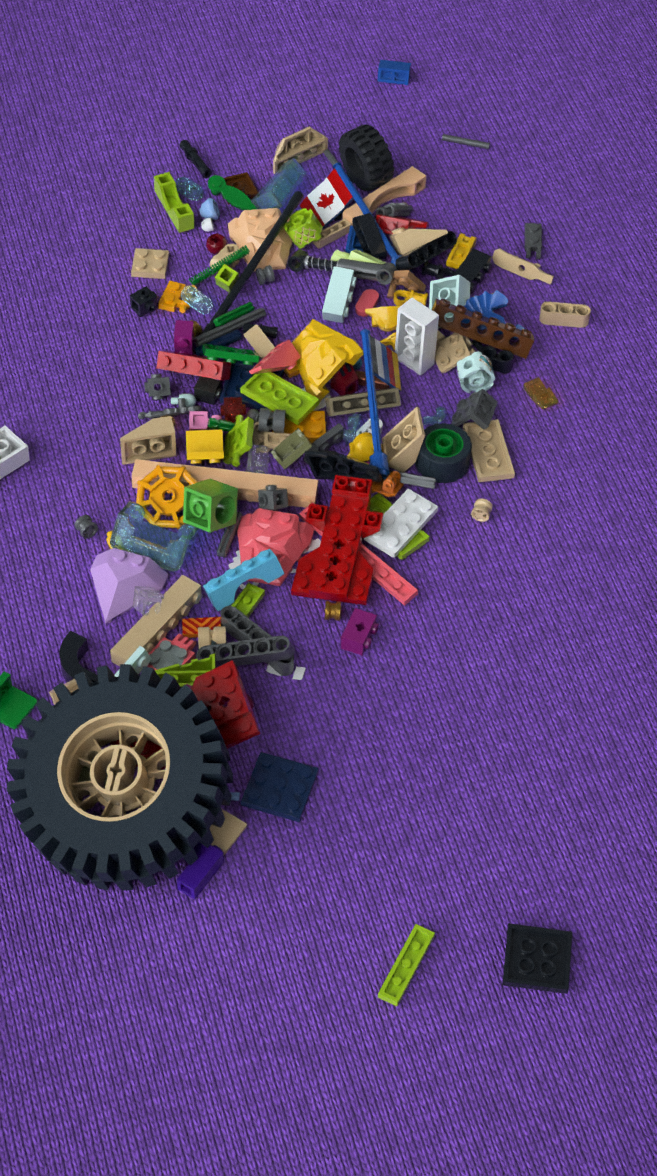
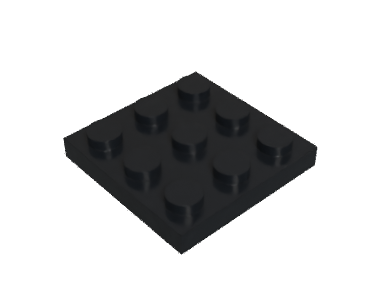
M508 923L502 985L568 994L572 931Z

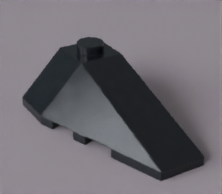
M310 450L304 453L316 479L334 480L335 475L371 479L372 482H382L383 480L378 467L336 451Z

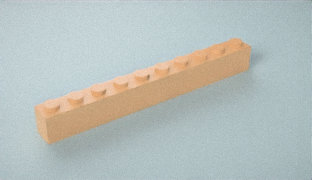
M135 459L131 476L132 488H138V480L141 481L157 465L169 467L184 466L197 482L211 478L238 488L237 500L259 502L258 490L266 489V485H277V488L287 489L288 506L303 508L308 507L312 502L316 504L318 494V480L138 459ZM164 474V477H167V479H172L176 476V474ZM159 476L152 480L149 485L152 486L160 479ZM183 477L181 478L180 482L184 486L190 485Z

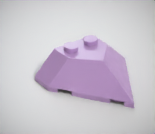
M116 548L98 554L90 569L105 624L110 623L112 618L117 615H123L143 603L153 593L161 592L169 577V574L150 557Z

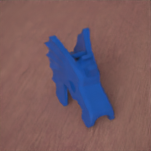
M498 290L493 294L484 291L482 295H475L466 300L464 307L471 312L478 311L485 317H494L501 323L506 324L502 316L492 312L506 307L508 303L506 296ZM463 319L461 322L463 324H467L470 322V320ZM519 324L516 325L517 329H525L523 326ZM479 325L477 328L480 330H484L486 326ZM495 331L494 335L500 336L503 332ZM512 337L510 340L516 341V340H518L519 338H518V337Z

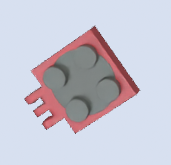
M180 633L172 641L164 637L149 653L152 660L147 667L157 670L175 664L191 663V660L196 658L195 653L191 651L195 647L196 641L190 640Z

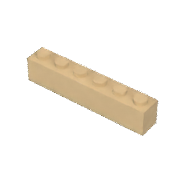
M182 575L110 650L111 662L120 667V664H124L139 646L146 649L149 654L166 637V634L177 626L178 621L182 617L187 616L190 609L200 602L202 598L201 585Z

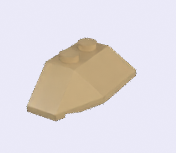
M310 126L283 138L276 148L273 160V174L276 175L324 153L328 149V138Z

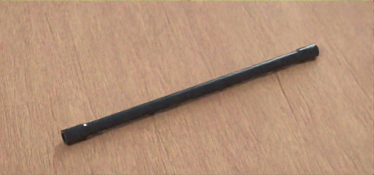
M295 191L288 205L201 334L215 329L216 326L213 320L228 311L295 208L300 204L304 197L300 191Z

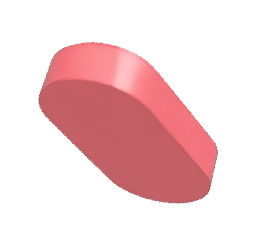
M367 289L363 291L355 305L357 315L362 317L369 316L365 313V309L375 308L379 301V293L376 290Z

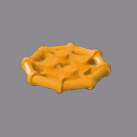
M157 465L141 481L138 480L137 499L134 507L151 524L152 528H177L178 530L185 524L183 522V515L179 519L177 516L184 506L185 486L180 480L183 477L190 485L198 483L186 470V467ZM164 474H176L175 478L167 479V477H164ZM159 476L160 479L152 486L149 485L152 480ZM145 490L150 491L149 500L144 501ZM165 493H167V494H171V493H172V494H173V495H172V499H171V500H164V499H165V495H164V494H165ZM152 506L156 514L153 516L146 509L147 507ZM161 515L172 516L173 520H160Z

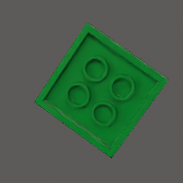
M203 344L202 351L209 360L218 361V358H224L225 362L236 363V360H239L246 365H254V363L259 362V355L255 350Z

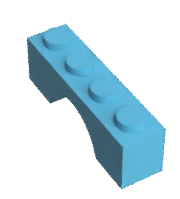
M271 549L260 552L250 560H245L236 568L227 570L218 578L211 579L203 587L211 604L217 611H220L234 603L236 590L246 580L259 578L270 583L284 575V571L277 556Z

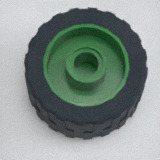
M437 423L424 429L425 437L415 462L418 472L422 476L435 478L436 483H449L461 479L468 472L472 449L470 437L462 428L453 424Z

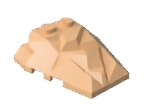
M280 209L244 210L239 218H234L228 223L231 241L236 243L239 250L245 245L250 250L249 255L247 254V256L244 255L243 257L247 265L280 217ZM284 226L254 271L257 268L264 269L269 265L273 270L286 269L293 241L285 231Z

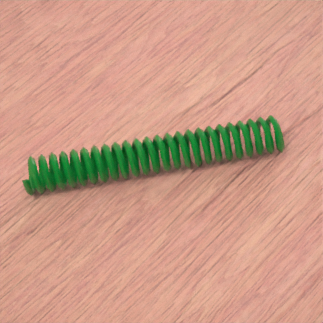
M246 245L242 246L240 250L238 249L235 253L233 252V255L230 254L228 257L226 256V259L219 260V263H214L212 267L210 266V269L207 267L205 271L203 270V273L200 271L198 275L196 274V277L193 275L194 279L191 277L189 281L192 285L200 284L202 280L205 281L209 276L212 277L216 272H219L224 264L230 266L237 259L240 260L244 255H249L250 250Z

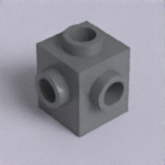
M151 374V378H147L148 382H144L145 393H149V397L153 396V400L163 399V396L171 395L169 377H162V374ZM160 384V389L155 390L154 385Z
M266 485V489L258 490L259 508L278 511V509L288 507L286 488H277V485Z

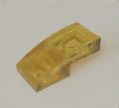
M539 377L524 383V390L541 409L544 410L559 402L550 388L546 389Z

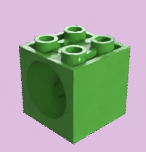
M211 478L185 486L183 522L210 533L236 524L238 488Z

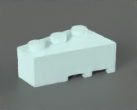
M333 267L322 310L323 320L343 323L345 317H348V306L352 301L357 277H354V270Z

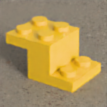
M186 431L187 461L191 460V464H202V460H209V463H220V459H224L223 431Z

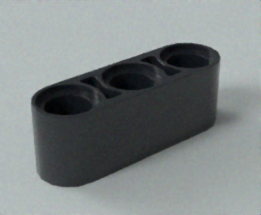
M367 213L354 217L352 219L353 228L363 252L380 260L385 259L387 251L373 216Z

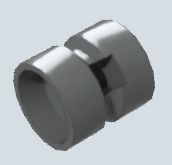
M260 408L258 431L269 432L273 430L274 433H284L286 410L275 409L272 412L271 409ZM268 418H273V423L268 422Z

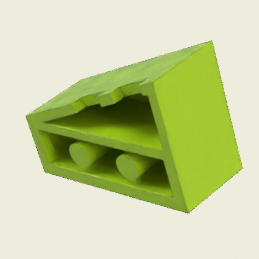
M215 653L205 659L198 660L196 658L191 660V663L175 664L157 669L155 672L160 679L163 678L165 673L175 677L181 688L186 684L192 686L197 676L216 668Z

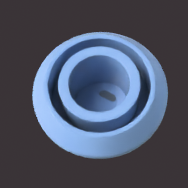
M208 198L201 204L199 211L202 217L205 219L212 218V220L219 218V207L214 199Z

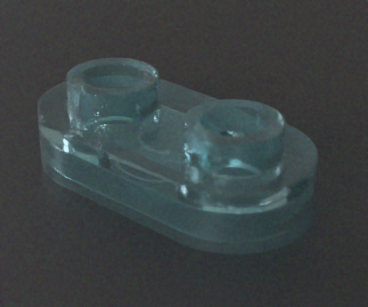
M180 177L175 180L177 192L188 199L197 201L203 197V188L189 178Z
M185 286L182 290V300L199 313L208 314L213 308L212 300L195 287Z
M353 413L352 416H349L347 422L349 428L345 429L343 434V440H346V444L353 442L356 438L361 414Z

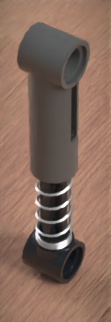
M297 250L288 260V266L294 272L310 268L329 272L333 271L335 266L354 270V277L378 281L383 285L390 284L394 279V271H397L396 266L390 262L377 264L342 258L338 261H333V259L327 260L326 258L311 257L304 250Z

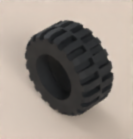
M364 124L341 136L339 141L340 158L344 169L347 171V175L350 176L351 181L358 188H361L363 191H372L392 179L394 175L392 154L388 149V144L385 143L383 136L379 134L377 129Z

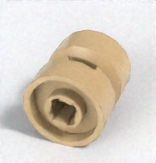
M225 626L214 627L213 630L209 627H198L199 649L207 645L226 643Z

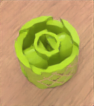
M307 208L296 211L289 217L291 220L284 225L285 231L299 249L304 248L312 241H318L322 237L320 233L323 227L312 209L308 211Z

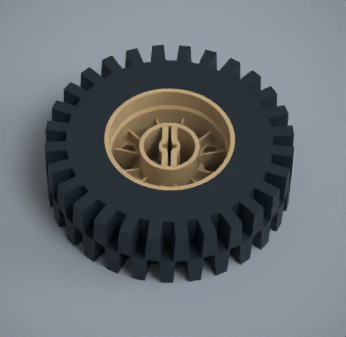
M120 664L119 677H116L108 666L97 667L98 681L92 682L85 672L74 675L79 689L70 692L61 682L53 688L60 701L52 706L42 697L35 704L42 718L37 721L26 716L21 723L28 735V739L15 736L12 743V748L19 759H8L7 770L14 779V781L6 782L7 792L15 802L10 804L13 814L21 823L19 826L24 834L47 861H50L65 876L69 873L77 882L87 885L90 880L95 886L103 890H109L111 882H114L122 891L133 890L134 879H138L146 887L156 885L154 873L162 871L169 879L179 874L174 864L183 857L189 865H192L198 859L194 847L201 843L208 848L214 841L209 828L211 825L222 827L225 816L221 805L230 806L232 795L226 784L233 783V772L227 762L231 761L223 741L224 739L202 700L198 701L194 692L187 685L181 688L175 677L167 673L160 679L155 670L150 667L143 666L139 676L131 664ZM116 740L120 742V745H111L101 749V747ZM147 740L162 748L148 759L140 755L144 750ZM137 741L135 747H130L133 742ZM136 765H138V773L134 780L133 776ZM166 765V769L161 770V768ZM84 766L90 768L91 781L78 782L82 768ZM106 775H108L107 781H106V785H105V789H104V779H105ZM163 779L157 792L153 791L155 780ZM90 795L88 798H86L84 801H82V799H83L85 796ZM97 802H100L105 807L100 817L85 812L87 809L94 807ZM141 806V808H139L138 810L126 815L127 811L134 810Z

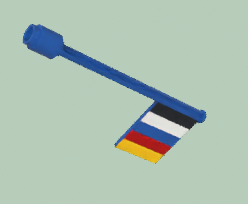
M363 329L360 335H362L374 453L369 459L371 465L378 467L384 480L389 474V463L387 454L382 452L374 376L392 388H399L400 392L401 382L398 356L394 351L371 336L370 330Z

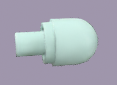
M192 394L171 397V405L178 404V398H185L186 407L196 404V398Z

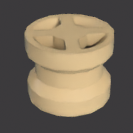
M477 499L471 511V516L479 522L487 521L493 508L492 503L486 499Z

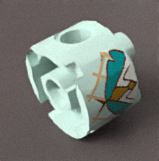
M474 352L472 355L457 362L460 385L465 392L471 394V391L478 392L481 389L487 391L494 385L495 374L492 363L481 352Z

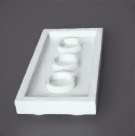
M408 488L385 512L380 531L365 537L364 540L395 558L438 512L439 506Z

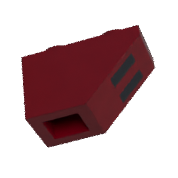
M345 362L331 378V388L339 395L353 394L358 391L359 378L351 364Z

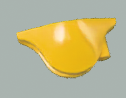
M400 306L365 309V313L372 318V327H378L382 331L390 332L396 330L397 314Z
M364 432L356 436L353 442L349 443L350 452L347 456L360 461L370 460L369 457L374 453L372 433Z

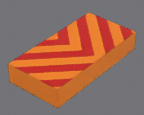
M221 617L182 619V635L188 638H198V627H209L211 630L214 627H221Z

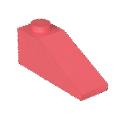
M286 340L272 349L249 372L250 374L281 371L285 368L290 370L297 365L296 361L301 356L291 341Z

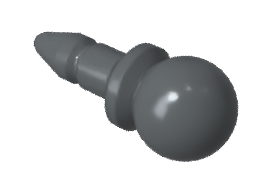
M250 409L246 414V418L250 417L254 420V423L259 422L260 412L256 409ZM268 418V422L273 423V419Z

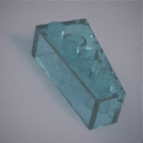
M295 158L285 162L251 200L257 209H279L283 207L296 187L303 181V177L306 175L305 170Z

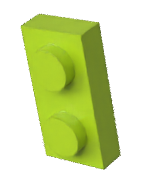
M248 582L231 606L249 617L264 597L265 590Z

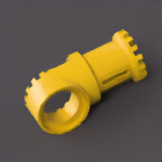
M400 289L395 291L393 302L396 306H402L409 299L414 298L426 306L428 293L422 294L414 292V290L410 292ZM402 296V297H404L405 299H404V300H400V299H398L397 297Z

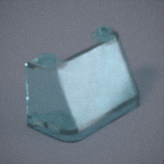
M129 501L117 515L110 538L111 547L150 557L161 568L174 572L179 570L197 537L199 528L183 524L177 534L143 521L145 516L144 508L137 503Z

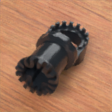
M429 261L423 264L424 268L422 267L421 272L422 275L434 276L435 279H443L444 276H452L455 273L452 269L444 268L440 264L429 263Z

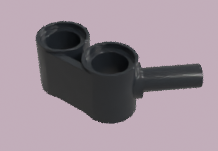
M472 340L476 349L490 359L493 371L503 374L511 372L514 357L511 351L502 350L497 354L494 347H484L479 341Z

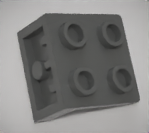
M484 389L473 392L468 398L461 399L457 403V410L452 416L451 424L459 426L472 419L484 430L489 427L498 402Z

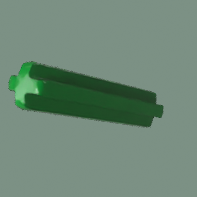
M248 302L215 318L213 323L216 327L222 326L250 313L255 307L252 302Z

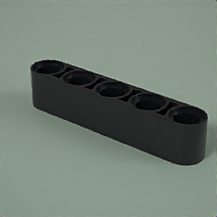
M448 231L447 234L397 258L395 262L397 270L414 269L454 246L457 242L455 233Z

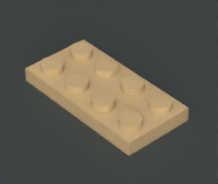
M491 420L489 427L484 430L475 422L463 423V431L471 439V458L478 482L514 478L515 472L499 420Z

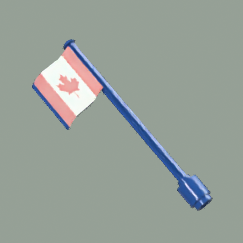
M340 162L333 165V171L308 194L300 204L301 209L307 208L308 211L312 209L323 227L322 230L347 207L353 198L363 214H371L341 167L342 164ZM374 219L386 251L392 258L390 263L396 266V259L402 255H397Z

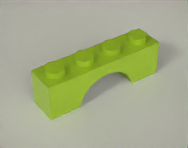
M170 172L154 176L155 193L177 231L181 233L194 229V213L188 203L182 204L177 192L176 183Z

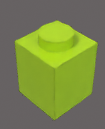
M226 264L222 266L215 276L216 285L227 292L231 291L239 279V273Z

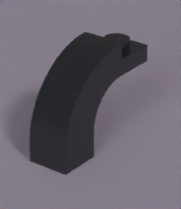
M72 631L66 635L60 646L59 657L62 675L65 681L69 682L75 679L74 675L85 672L92 682L98 681V675L79 664L81 658L88 651L87 638Z

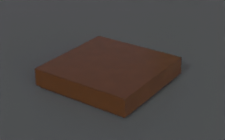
M248 172L224 178L226 185L239 189L249 199L259 197V193Z

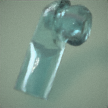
M438 407L433 416H423V425L440 424L446 418V409Z

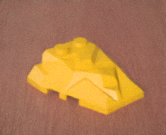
M314 319L310 321L292 342L301 356L296 363L305 390L320 399L319 403L330 392L325 384L343 364L347 362L354 365L364 354L363 349L356 341Z

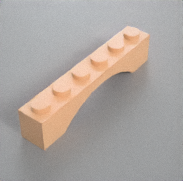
M412 166L380 186L374 192L369 193L362 200L371 214H373L380 205L389 200L404 196H414L425 189L426 175ZM357 203L343 211V219L346 218L351 224L354 217L364 215Z

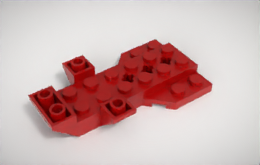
M335 475L329 510L328 506L309 504L306 522L322 531L323 534L320 547L299 559L291 589L292 595L367 605L374 570L360 553L363 538L380 531L384 516L383 513L369 511L372 492L371 479Z
M233 660L196 677L191 690L198 701L202 700L207 709H211L209 713L216 723L227 749L261 734L237 666ZM119 740L110 742V746L120 745ZM147 740L144 750L140 755L148 759L162 748ZM137 741L133 742L130 747H135Z

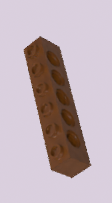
M436 299L432 307V311L439 315L438 327L500 350L511 351L519 357L526 359L534 343V335L531 331L517 329L516 326L510 323H501L494 317H485L478 311L471 312L462 305L455 306L446 299ZM451 312L454 316L447 318L445 314ZM463 319L470 320L467 324H463L461 321ZM479 325L486 326L484 330H480L477 327ZM495 331L503 332L500 336L494 335ZM512 337L519 338L516 342L510 341Z

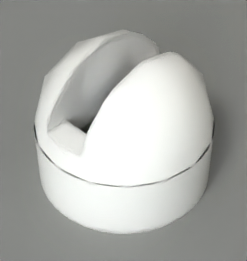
M206 218L201 222V228L204 231H214L212 218Z

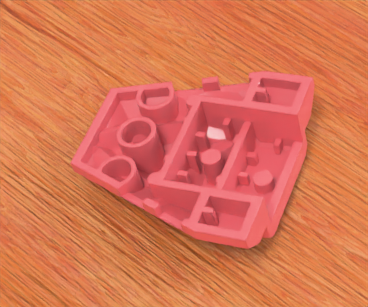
M261 508L256 509L253 514L248 513L241 516L237 529L241 564L245 560L254 558L260 552L271 549L277 556L284 571V575L270 583L259 578H252L246 581L281 586L292 571V566L296 561H299L304 550H308L310 547L314 528L306 522H300L299 516L296 514Z

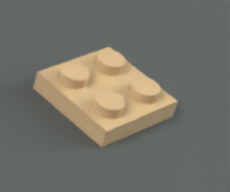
M135 248L131 277L165 279L169 250Z

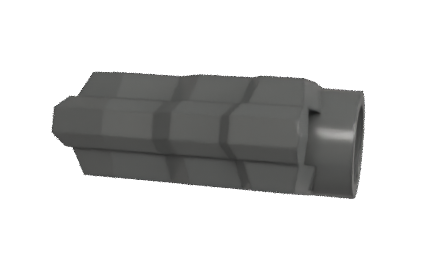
M406 202L389 203L377 208L375 219L377 214L391 217H406L410 215L413 208Z

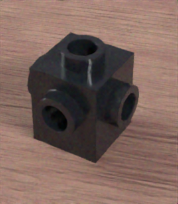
M146 286L130 295V308L142 317L157 309L158 297L154 291H151Z

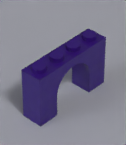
M198 843L194 847L198 859L192 865L188 864L177 878V889L194 900L224 863V852L216 845H210L207 848Z

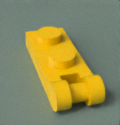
M460 233L446 261V266L458 269L475 246L477 237H468L466 234Z

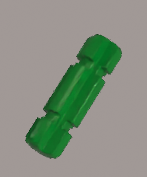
M209 418L208 420L209 428H217L218 430L228 432L236 424V422L216 420L215 418Z

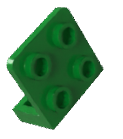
M4 671L0 675V723L12 729H17L25 717L34 709L37 699L12 686L11 675Z

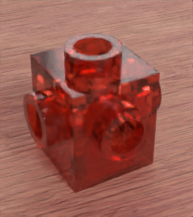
M242 397L224 398V405H220L221 416H224V420L234 423L236 422L237 415H246V404H242Z

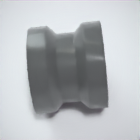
M270 265L264 269H256V276L260 285L268 281H275L274 272Z
M89 515L79 517L74 524L75 528L80 531L81 536L85 539L94 536L98 531L97 524L92 522V518Z

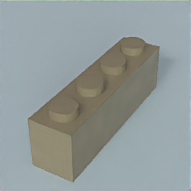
M393 387L376 390L378 409L401 406L399 388ZM368 391L325 398L327 416L369 411Z

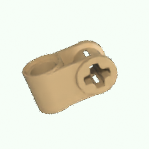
M227 244L218 254L213 256L210 266L212 267L216 262L219 263V260L221 261L223 258L226 259V256L228 257L230 254L233 255V252L235 253L239 247L236 244ZM237 259V261H235V263L230 264L229 267L233 269L236 265H238L240 260Z

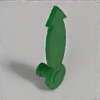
M214 175L209 178L208 188L213 195L221 193L227 202L240 210L257 209L255 201L252 203L242 191L233 186L226 185L223 177Z

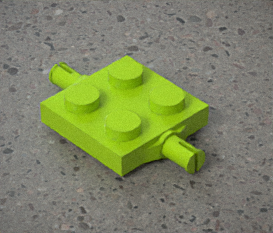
M242 415L236 416L235 426L225 436L223 462L228 465L232 463L235 467L240 465V457L245 452L250 451L253 446L254 420L247 417L243 421L244 417Z

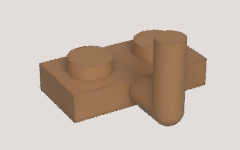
M409 270L394 271V279L390 282L387 298H394L397 285H403L410 292L411 290H414V292H425L426 285Z

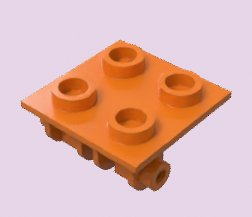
M392 471L386 480L372 482L371 493H381L385 497L396 496L404 486L403 483H400V473Z

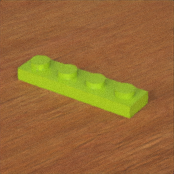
M415 924L378 993V998L392 1005H399L435 937V932Z

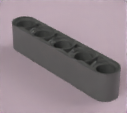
M226 606L221 610V627L225 626L226 632L236 640L244 641L272 637L237 608ZM268 647L264 648L262 650V653L265 652L268 649ZM294 655L285 660L265 662L282 676H288L294 671Z
M273 636L203 646L197 651V659H205L207 656L215 653L216 668L232 660L236 666L289 659L294 655L295 647L286 636ZM287 645L285 649L281 650L282 646ZM268 647V649L262 653V650Z

